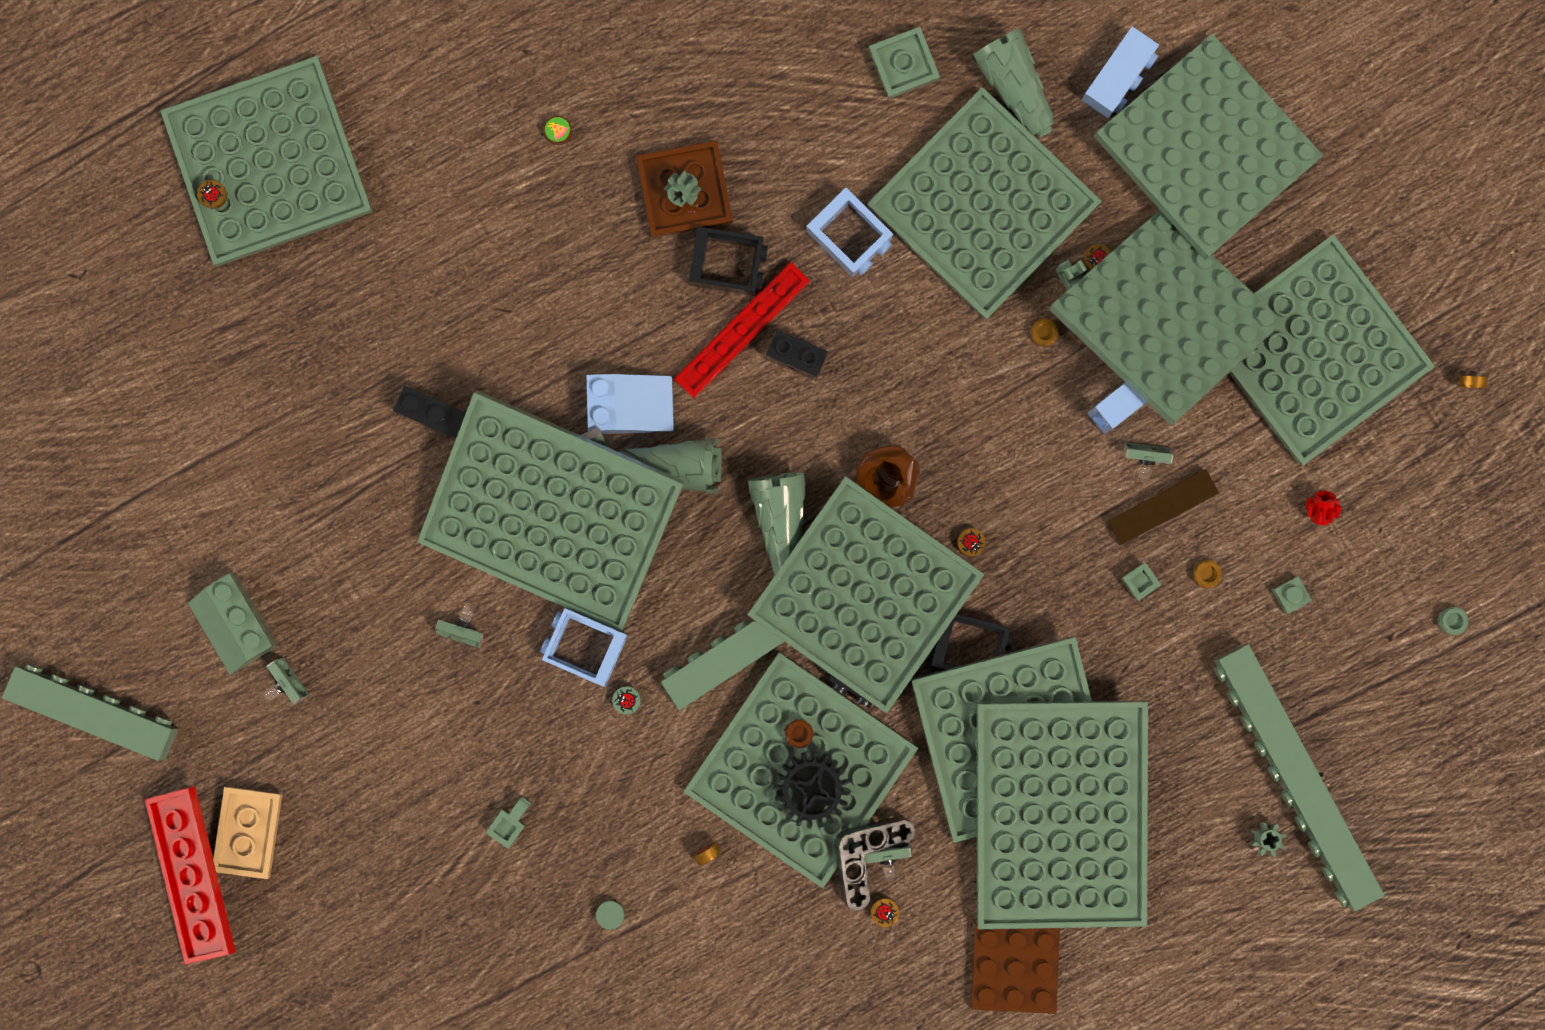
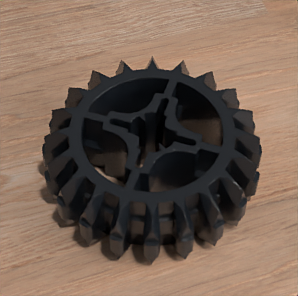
M817 751L812 752V760H807L806 753L802 752L801 757L803 761L799 763L796 757L792 756L790 758L794 764L792 768L785 763L782 765V768L788 772L786 776L781 773L776 775L779 780H783V785L774 784V789L782 790L783 794L776 795L775 801H785L779 807V810L781 812L787 808L791 810L786 816L788 820L797 815V826L802 824L803 819H807V828H812V820L817 819L818 827L821 828L823 827L821 819L823 817H826L831 824L834 820L830 813L834 811L836 815H842V811L837 808V805H848L846 800L841 799V795H850V790L842 789V785H847L850 781L848 778L841 780L839 776L845 773V769L834 770L838 764L836 759L830 765L826 764L828 760V754L826 753L822 756L821 761L817 760ZM817 766L812 777L808 780H800L793 777L797 771L804 767ZM825 770L834 779L836 786L835 794L830 793L821 786V779ZM818 776L816 781L818 784L817 788H820V792L826 795L813 794L809 798L808 803H806L808 799L806 793L808 792L804 791V787L798 784L811 786ZM789 785L803 793L800 809L794 806L789 798ZM817 799L831 802L826 809L820 812L807 813L813 801Z

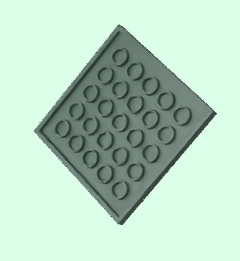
M1213 34L1094 135V138L1205 260L1323 156Z
M318 56L160 110L215 267L373 212ZM207 180L218 181L227 191V200L218 209H208L198 200V188Z
M982 87L871 199L867 207L986 321L1102 201Z
M1160 210L1056 300L1049 309L1171 426L1182 418L1283 322L1279 316L1212 254L1205 260Z
M1333 234L1254 293L1283 322L1229 374L1301 467L1433 369L1435 365Z
M845 476L747 615L887 714L984 574Z
M1075 636L911 679L953 843L977 837V703L1092 701Z
M778 653L690 781L684 793L815 884L824 888L837 869L834 846L837 834L845 829L868 823L918 748L781 653ZM798 719L807 721L813 729L811 743L803 748L791 746L785 737V730L788 724ZM817 751V760L821 761L825 753L828 754L826 764L830 765L836 759L838 764L834 770L845 769V773L839 776L840 780L848 778L850 781L849 784L842 785V789L850 790V795H841V799L846 800L848 805H837V808L842 811V815L838 816L834 811L830 813L834 820L831 824L826 817L821 818L823 822V827L821 828L818 827L817 819L812 820V828H807V819H803L802 824L797 826V815L788 820L786 816L791 810L789 808L782 812L779 810V807L785 801H775L776 795L783 794L782 790L774 789V784L783 785V780H779L776 777L777 773L786 776L788 772L782 768V765L785 763L792 768L794 766L790 759L792 756L796 757L798 763L802 762V752L806 753L807 760H812V752ZM817 766L804 767L797 771L793 777L800 780H808L812 777ZM825 770L821 779V786L823 789L835 794L836 786L834 779ZM818 776L811 786L798 784L804 787V791L808 792L806 793L808 796L806 803H808L809 798L813 794L826 795L820 792V788H817L818 784L816 781ZM789 785V798L794 806L800 809L803 793ZM817 799L813 801L807 813L820 812L826 809L831 802ZM849 838V839H848V843H847L846 845H843V846H844L846 849H850L849 846H850L851 843H854V841H852V840Z

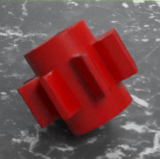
M1321 490L1314 493L1313 498L1308 497L1305 510L1308 511L1307 517H1310L1311 521L1318 525L1333 523V518L1340 517L1342 506L1339 505L1340 499H1336V495L1330 491Z

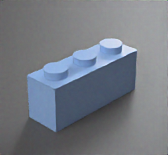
M1131 27L1085 93L1082 101L1108 119L1113 112L1119 114L1128 101L1124 98L1127 91L1130 89L1134 92L1143 78L1139 74L1145 67L1149 70L1158 58L1155 51L1159 44L1134 27Z

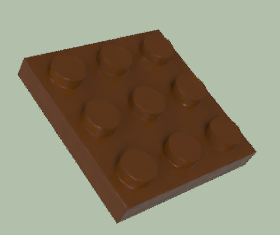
M717 140L636 156L652 238L697 230V227L710 228L733 223ZM683 171H686V173H690L697 178L698 187L701 188V191L698 193V198L693 205L685 202L680 207L669 200L667 191L664 188L669 183L668 179L674 172L680 176Z
M974 923L971 1009L1057 1014L1060 928L978 929L977 923Z

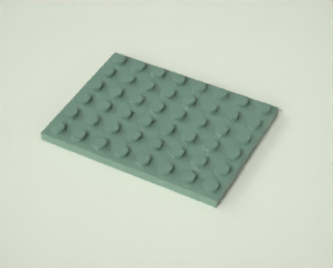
M476 390L473 393L417 542L622 632L685 481Z
M1142 700L977 703V928L1147 927L1148 702Z

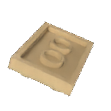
M224 787L213 858L216 872L262 879L270 878L282 794Z

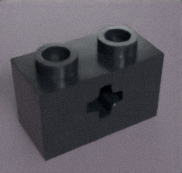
M776 330L766 353V360L817 381L828 351Z

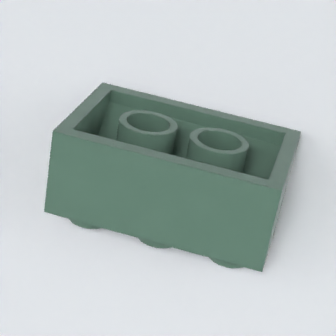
M229 573L207 586L188 603L230 675L279 647L259 610L236 574Z

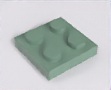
M920 27L870 45L868 48L888 99L940 79Z

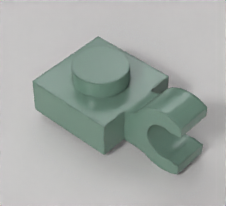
M1067 260L1060 264L1055 271L1068 291L1083 278L1082 273L1087 269L1082 260L1073 265Z
M522 797L510 813L503 808L486 833L509 849L526 826L525 823L520 821V818L527 811L531 802Z

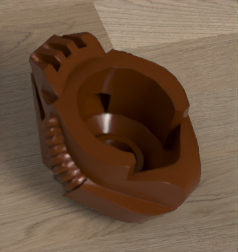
M900 445L880 447L868 451L861 458L856 472L857 483L861 488L888 507H898L907 503L914 496L920 474L919 464Z

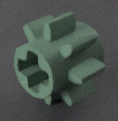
M683 171L680 176L674 172L668 179L669 183L664 188L667 191L669 200L680 207L685 202L693 205L698 198V193L701 191V188L698 187L697 178L690 173H686V171Z
M1260 822L1261 829L1258 831L1251 830V833L1255 836L1254 841H1251L1250 845L1260 847L1258 855L1263 856L1267 850L1270 856L1276 857L1275 850L1278 848L1285 849V846L1281 843L1282 838H1285L1286 834L1277 832L1278 824L1273 823L1270 829H1268L1266 823ZM1266 834L1273 836V839L1269 840L1270 845L1263 843V840L1267 838Z

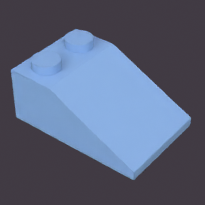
M587 375L588 431L599 427L602 434L674 432L672 376Z

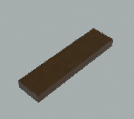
M1207 469L1113 517L1107 522L1119 545H1123L1220 493Z

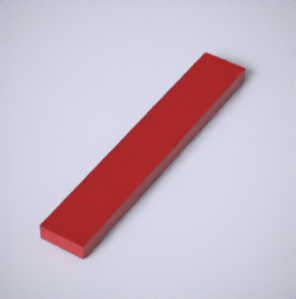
M790 261L674 380L695 399L810 283V280Z

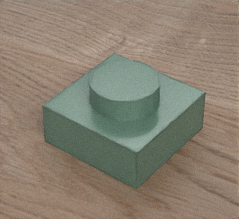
M1146 562L1121 578L1136 601L1141 600L1161 586Z
M1299 576L1272 589L1285 614H1289L1312 601Z

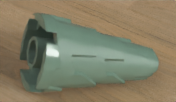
M1020 28L1006 34V37L995 40L971 55L974 63L978 65L991 87L996 88L1008 109L1011 108L1020 123L1032 135L1036 134L1038 138H1041L1053 131L1051 125L1055 123L1053 120L1054 115L1042 91L1044 87L1033 65L1035 63Z
M704 438V440L686 441L679 444L618 451L621 454L685 481L683 490L705 492V494H717L720 487H713V482H721L722 473L721 448H714L715 445L720 443L718 438Z
M801 472L781 473L776 476L766 475L748 479L758 525L762 529L766 553L770 557L774 575L777 574L803 537L805 478L804 473Z

